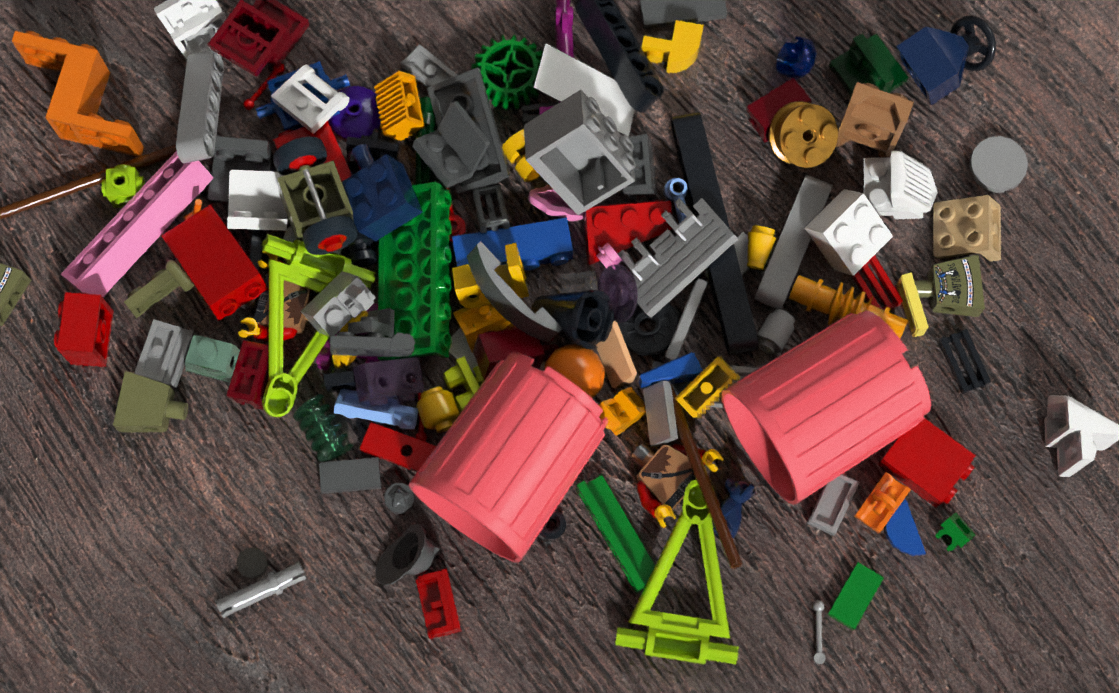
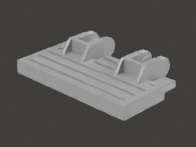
M680 198L674 202L681 213L686 215V218L680 224L676 222V219L670 212L665 211L661 214L678 235L674 236L667 229L650 245L656 255L653 256L638 238L632 241L633 247L643 256L637 263L632 260L633 258L628 252L622 250L618 253L634 275H631L624 268L616 277L650 318L738 240L736 235L703 198L693 206L700 214L697 217Z

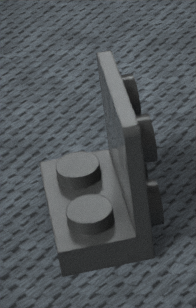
M458 101L450 103L438 130L415 139L412 147L445 189L472 178L490 142L470 118L467 111L462 108Z
M216 136L211 172L213 179L209 185L208 200L210 202L229 203L230 170L271 171L273 152L269 142Z

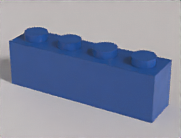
M567 218L513 226L509 229L501 228L498 231L489 230L487 233L482 234L477 232L452 237L457 267L469 264L467 255L480 241L501 262L500 265L507 264L505 245L516 243L524 270L537 269L541 264L551 263L554 266L563 265L568 260L573 259V247Z

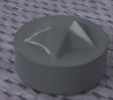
M396 483L386 490L384 501L392 513L405 514L412 509L415 496L408 485Z

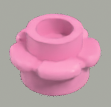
M606 243L602 248L599 246L598 250L600 253L596 255L607 269L611 266L617 269L616 265L622 261L620 256L609 243Z

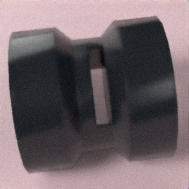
M357 231L356 239L345 247L350 253L347 258L351 259L353 265L363 268L377 262L376 253L371 249L373 240Z

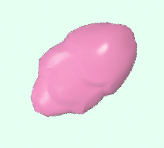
M546 185L542 188L530 190L528 196L530 203L547 215L558 217L559 219L567 218L568 221L584 219V212L577 215L551 186Z

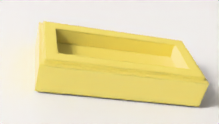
M912 273L901 275L896 286L899 295L904 301L902 305L911 335L913 337L922 336L929 327Z

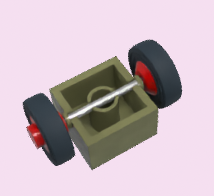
M302 137L282 145L273 155L275 167L279 174L283 175L277 178L279 195L295 238L303 241L307 251L312 255L330 254L345 248L356 239L357 230L353 222V210L334 161L324 163L327 159V151L322 140L317 137Z

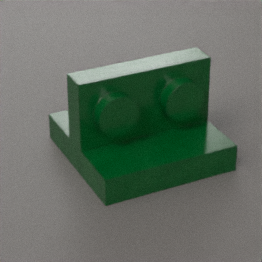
M863 33L853 38L849 50L829 63V67L850 96H852L857 82L861 84L870 83L877 86L879 90L890 93L906 83L909 78L877 33L866 39Z

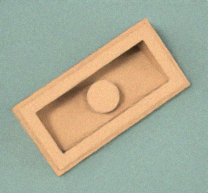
M613 321L612 329L606 341H600L596 346L598 347L597 351L611 387L618 388L632 383L637 375V371L618 323Z

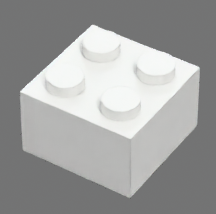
M844 189L805 227V230L835 271L852 276L893 237L864 193Z

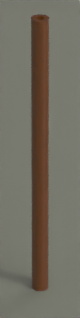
M176 144L121 164L135 167L136 170L169 159L177 151ZM106 169L0 207V220L100 184L102 179H106Z
M671 383L677 431L729 565L732 569L738 568L743 563L681 405L675 399L677 395Z

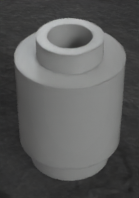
M775 309L773 313H770L757 334L759 348L767 354L780 353L794 330V317L780 309Z

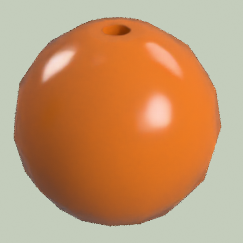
M568 344L555 350L547 359L544 371L547 366L574 383L591 399L602 389L605 369L600 357L592 349H586L576 344Z

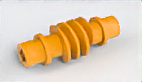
M798 275L789 299L807 306L806 311L808 312L815 309L826 315L829 314V326L850 313L859 314L860 312L870 311L880 317L901 339L908 320L890 313L891 308L886 307L883 310L871 305L873 297L867 304L864 303L865 292L863 291L854 299V287H851L845 294H842V282H840L838 289L835 290L823 285L824 280L822 279L816 282Z

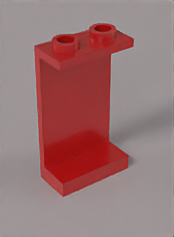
M211 204L161 236L218 321L233 314L238 308L250 300L256 299L261 293L269 289L256 267Z

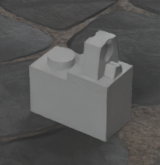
M342 271L300 312L319 333L330 337V335H335L349 320L356 318L362 311H367L374 304L373 300L376 297L358 276Z

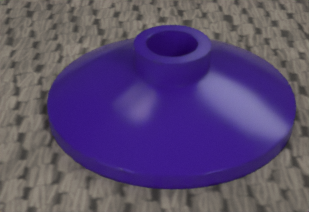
M351 86L339 91L349 97V103L343 110L339 111L340 114L332 116L328 120L331 129L344 139H347V137L361 138V135L371 136L373 129H379L380 122L382 121L379 118L381 115L378 113L380 110L377 108L378 105L376 103L377 95L373 91L360 86ZM352 106L359 107L356 113L349 111Z

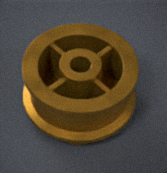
M802 101L791 102L779 109L769 127V142L775 155L786 163L804 168L815 167L825 162L833 153L838 140V128L833 115L822 106Z

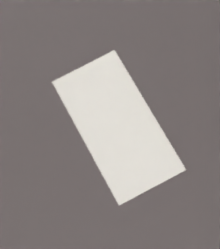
M545 44L534 88L559 101H563L581 89L588 98L593 97L596 100L600 111L605 117L609 116L612 118L618 132L629 137L635 110L626 100L616 80Z

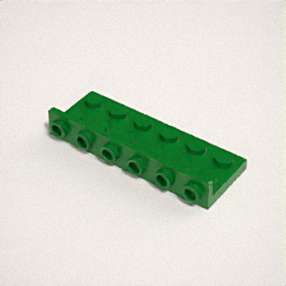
M437 182L412 185L423 213L379 239L378 310L393 309L394 335L396 333H407L415 339V349H413L412 355H409V357H378L383 362L433 355L449 358V349L452 345L449 333V320L452 316L449 305V292L452 288L449 276V263L452 260L449 248V235L452 232L449 220V207H451L452 198L449 190Z

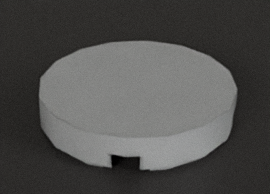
M1002 136L988 137L979 142L973 150L969 161V168L975 182L983 189L995 193H1002L1016 188L1025 177L1028 167L1027 156L1022 147L1012 139Z

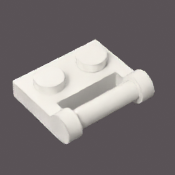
M309 65L302 66L271 95L274 103L313 134L337 111L343 110L349 103V97L346 94L337 92L324 82ZM309 83L328 98L329 101L325 104L302 86V84Z

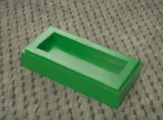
M857 562L827 615L851 630H855L884 577Z

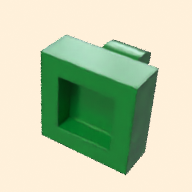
M954 513L941 524L943 528L937 532L935 537L939 539L945 534L949 535L952 538V543L946 550L952 551L958 545L962 548L976 534L957 513Z

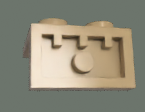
M984 195L935 202L933 204L934 257L940 259L980 253L989 261L1001 260V205L992 197Z

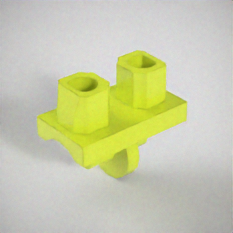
M465 356L456 359V365L443 373V378L449 389L463 384L467 391L455 397L460 413L485 381L478 366L473 368L477 377L474 376Z

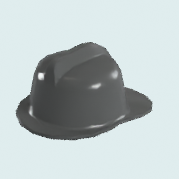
M411 525L382 553L375 570L376 579L380 584L385 586L391 585L400 580L405 574L421 575L428 570L440 549L437 544L426 537L422 525Z

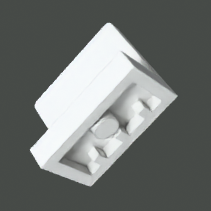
M230 170L227 228L287 231V214L279 195L277 178L283 175L276 171Z

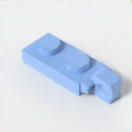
M343 388L340 390L334 405V413L341 414L347 418H361L371 420L377 424H393V426L398 425L402 429H415L418 420L417 408L398 404V399Z

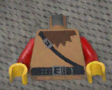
M262 251L270 259L287 264L282 260H278V256ZM258 260L257 263L260 268H269V264ZM267 271V275H266V278H265V281H264V282L266 283V285H267L268 288H269V271ZM284 281L283 341L294 338L296 334L301 335L304 333L308 320L300 311L314 299L312 290ZM269 289L261 293L254 318L247 317L240 321L241 324L244 323L249 327V332L246 330L238 332L240 337L246 338L253 335L256 339L268 342Z
M642 443L631 455L634 460L643 466L637 474L636 480L638 483L636 489L642 507L657 519L662 528H665L666 524L663 519L667 516L673 517L674 520L676 519L673 510L684 498L687 485L691 481L696 480L683 445L672 444L669 446L663 444L656 453H653ZM697 448L703 464L712 472H716L718 468L712 462L716 459L723 461L724 458L715 449L706 451Z

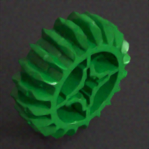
M502 34L498 43L491 38L490 47L482 44V54L476 53L474 57L476 63L472 64V69H480L488 99H492V106L494 108L501 102L505 110L508 109L509 104H514V108L518 110L519 102L522 101L525 105H529V97L536 100L539 97L538 89L534 88L543 52H536L537 45L535 42L527 46L526 37L518 42L515 34L511 36V40H506V37ZM506 56V57H505L503 60H501V61H495L496 59H498V58H500V57ZM516 56L527 61L531 67L519 63L516 60ZM512 63V73L510 74L509 81H507V73ZM488 77H493V80L500 81L503 84V88L493 84ZM525 83L523 86L513 89L515 85Z

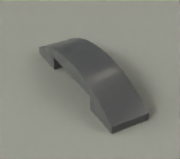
M481 241L467 255L471 272L482 293L492 306L511 324L526 334L545 342H549L562 330V327L543 307L534 313L494 271L501 262Z

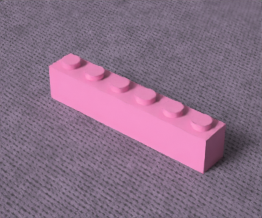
M176 151L60 275L79 293L98 294L104 297L198 194L205 189L212 181L213 176L200 161L182 163Z

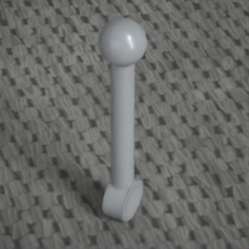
M816 600L813 603V609L816 611V653L813 656V661L816 664H822L826 660L824 653H822V611L825 605L821 600Z

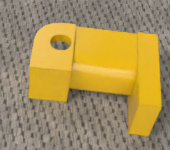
M517 244L505 245L507 264L499 265L494 271L520 298L528 297L529 292L525 282L526 274ZM469 264L452 268L455 292L462 306L478 308L491 304L476 283ZM471 295H477L475 298H469Z

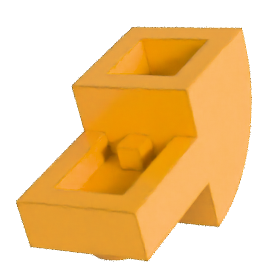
M632 387L621 390L613 398L602 401L598 405L603 410L599 416L600 420L603 421L605 417L608 419L606 428L610 429L615 436L627 430L646 414L645 402Z

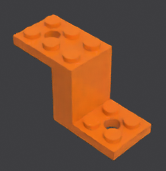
M26 31V33L14 32L12 43L26 64L60 72L45 116L59 138L136 157L142 156L144 146L130 123L123 120L111 122L97 115L110 71L95 47L88 44L73 45L59 37H54L53 40L44 38L33 31Z

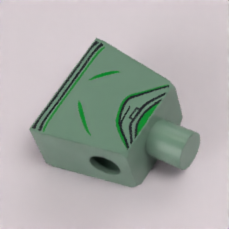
M194 334L185 359V371L230 383L240 349L228 342ZM231 360H234L232 367H230Z

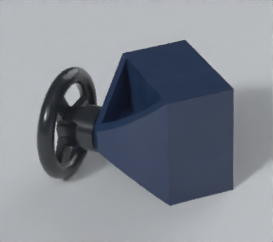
M969 15L958 19L953 24L950 32L924 27L896 47L901 63L932 106L960 87L964 69L968 71H981L992 63L996 53V39L991 27L983 19ZM974 25L983 31L988 46L981 43L975 35ZM964 26L965 34L959 36L958 33ZM977 52L985 55V58L978 63L966 60L967 57Z

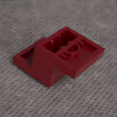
M240 0L209 41L208 46L211 50L257 77L267 63L279 68L310 23L308 19L276 0H256L252 6Z

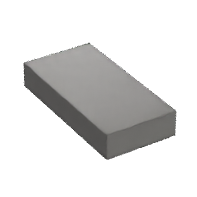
M663 380L643 389L650 446L659 447L678 439L671 382Z
M841 474L826 484L821 491L807 524L835 536L859 485V481Z

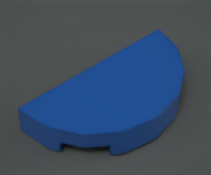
M905 498L885 525V535L891 546L897 548L902 553L909 554L910 556L925 555V549Z

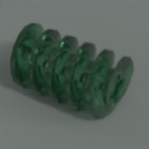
M323 394L308 399L293 415L295 421L300 422V430L306 432V440L312 442V450L318 452L317 459L320 462L336 459L353 447L352 443L342 444L348 437L346 433L337 435L342 425H331L336 415H325L330 405H319L324 398Z

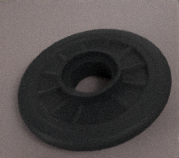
M633 299L620 310L616 322L629 351L638 355L651 356L662 353L669 348L679 323V317L674 307L668 302L650 318ZM646 319H651L656 323L655 329L650 332L642 331L639 325Z

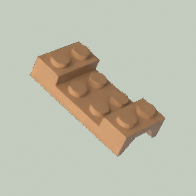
M857 82L838 130L836 147H840L851 140L877 149L880 158L891 157V151H894L914 102L908 100L902 94H890L879 90L873 84Z

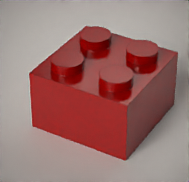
M65 292L64 301L59 303L58 316L61 319L60 330L55 332L54 346L71 365L106 367L114 311L101 295Z

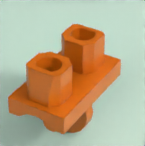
M885 472L857 511L855 517L879 534L911 489Z

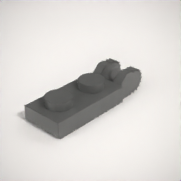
M339 332L337 336L330 335V354L409 357L414 352L415 339L407 333H396L392 338H387L381 333H369L367 337L355 336L351 332Z

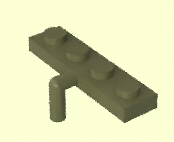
M177 259L175 261L169 260L166 263V270H159L152 276V281L144 287H137L131 291L124 303L133 315L138 318L177 287L181 286L187 292L193 288L194 284Z

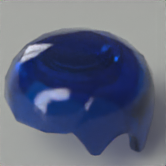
M796 36L795 39L798 41L795 43L786 42L782 46L776 61V72L790 79L805 77L815 66L817 57L814 42L805 37Z

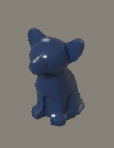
M728 478L725 481V486L729 496L720 503V507L734 539L741 526L742 504L747 502L756 491H754L755 486L753 484L749 485L748 482L743 480L734 481ZM713 523L714 533L718 536L716 528Z

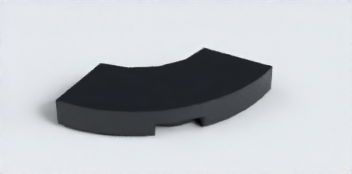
M253 229L250 260L261 275L262 268L258 266L257 262L258 260H263L262 243L265 238L264 230ZM258 297L247 302L245 306L256 307Z

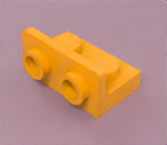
M486 304L478 308L464 307L453 312L455 320L465 336L472 353L478 334L487 331L510 330L515 327L492 304Z

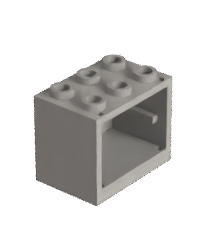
M581 89L524 125L526 161L577 215L582 214L635 182L634 168H636V164L632 155L634 146L628 136H622L618 132L612 118L609 116L605 117L600 111L596 100L593 97L588 98Z

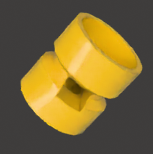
M524 129L512 135L503 144L502 148L508 161L512 164L516 163L515 170L523 181L531 182L540 177V175L526 161Z

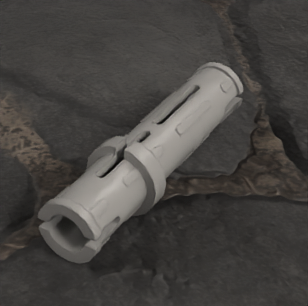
M296 562V564L277 573L272 571L268 573V577L220 600H216L219 612L222 611V617L226 618L228 615L275 593L280 595L284 589L307 580L306 573L301 568V563Z

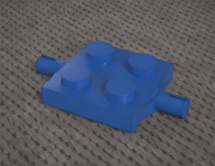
M320 61L309 65L315 70V74L333 89L338 90L350 86L346 74L330 80L325 74ZM298 70L268 80L267 83L271 95ZM309 83L302 84V86L325 104L329 101L328 98ZM272 97L271 103L255 108L259 119L276 113L281 119L285 131L304 127L274 103ZM337 111L333 116L340 114V112Z

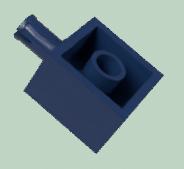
M361 144L352 149L351 153L354 156L359 171L342 181V184L353 210V220L359 233L377 241L423 213L402 163L387 154L374 161L370 147L367 144Z

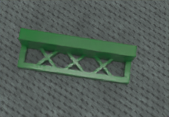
M603 475L587 484L585 481H582L576 485V492L637 595L644 590L655 564Z

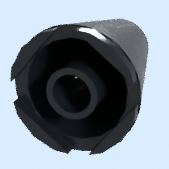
M598 290L542 295L536 298L531 307L534 313L543 307L562 327V330L557 335L586 349L598 348L596 345L600 341H606L612 329L614 312L612 309H609L607 302L611 301L609 296L603 291Z

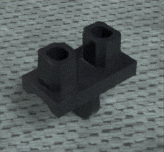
M373 129L372 136L361 135V138L347 137V160L351 171H359L351 152L353 148L361 144H367L370 147L374 161L387 154L399 162V144L390 143V139L380 138V129Z

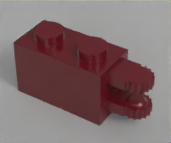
M514 327L510 330L487 331L478 334L473 354L483 380H485L500 360H505L510 353H519L533 358L535 361L531 366L540 369L542 361L547 360L555 350L559 349V346L549 344L555 339L554 337L549 342H545Z

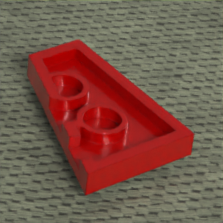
M671 200L598 205L585 211L587 264L591 265L600 261L596 256L600 253L598 247L602 248L606 243H609L615 252L619 253L622 250L633 247L632 241L635 238L644 242L663 234L667 229L669 231L672 230V227L661 215L665 211L672 214Z

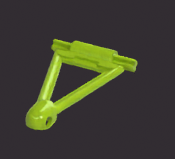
M267 234L266 239L262 243V251L287 259V264L269 259L268 383L263 395L262 406L268 415L282 417L292 409L297 395L298 384L329 339L328 336L316 330L288 374L283 373L284 281L320 293L337 275L344 271L358 276L367 288H371L372 283L375 281V272L353 265L350 258L336 253L312 255L307 251L303 241L296 239L292 243Z
M693 480L685 489L682 512L628 623L649 626L648 632L618 627L615 645L645 650L644 655L704 665L706 660L736 664L739 646L709 642V636L730 639L712 518L698 482ZM692 524H698L712 620L651 610Z

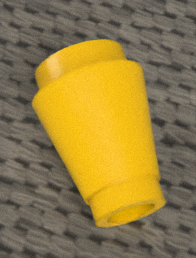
M752 226L751 232H748L747 267L764 270V266L776 241V237H774L775 230L764 226Z

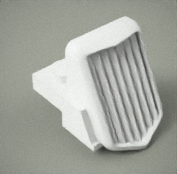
M166 0L154 7L157 16L186 59L190 54L211 50L208 46L209 41L227 19L217 0Z
M891 151V157L864 158V195L879 216H894V219H923V213L931 210L937 195V189L930 169L901 151Z
M1049 395L1047 399V417L1044 419L1046 447L1057 448L1058 476L1071 477L1094 460L1096 450H1105L1119 440V425L1070 396Z

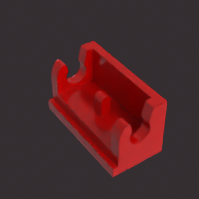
M447 569L418 576L416 584L429 640L462 632Z

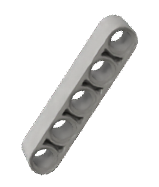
M213 50L190 54L187 57L176 138L177 154L180 161L184 164L209 159L214 156L224 63L222 56Z
M806 174L754 300L775 309H782L811 239L805 227L823 210L832 189V184Z

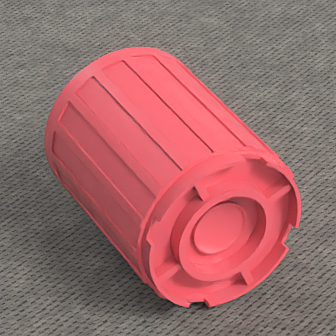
M870 311L846 315L722 391L721 398L725 413L745 452L773 490L792 505L801 502L818 489L917 426L923 420V416L930 412V394L918 366L910 368L903 356V353L908 350L906 346L880 317Z
M510 353L505 360H500L495 365L420 470L410 481L409 487L427 507L465 536L489 551L507 560L519 563L605 437L603 430L608 424V419L605 417L601 421L599 416L603 410L584 391L548 366L545 371L532 367L531 365L535 361L533 358L519 353Z

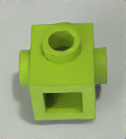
M121 164L116 165L112 169H106V179H102L101 183L103 196L108 198L114 208H123L145 185V179L139 175L135 167Z

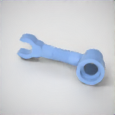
M680 178L670 179L663 188L664 196L667 200H671V202H675L680 198L686 204L687 184ZM674 184L680 186V193H677L673 190ZM674 203L678 217L677 220L680 224L686 218V215L681 213Z

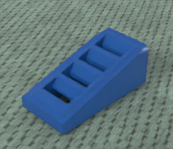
M691 352L640 374L638 383L640 388H647L663 380L670 381L672 384L693 381L703 370L695 354Z

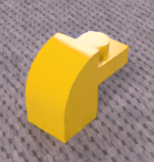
M676 20L672 41L644 36L642 50L650 62H668L666 73L684 71L697 59L704 25Z

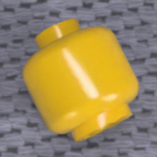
M435 387L423 392L420 395L421 399L417 403V410L423 426L430 430L436 429L437 433L448 431L460 415L452 392L443 390L442 387Z

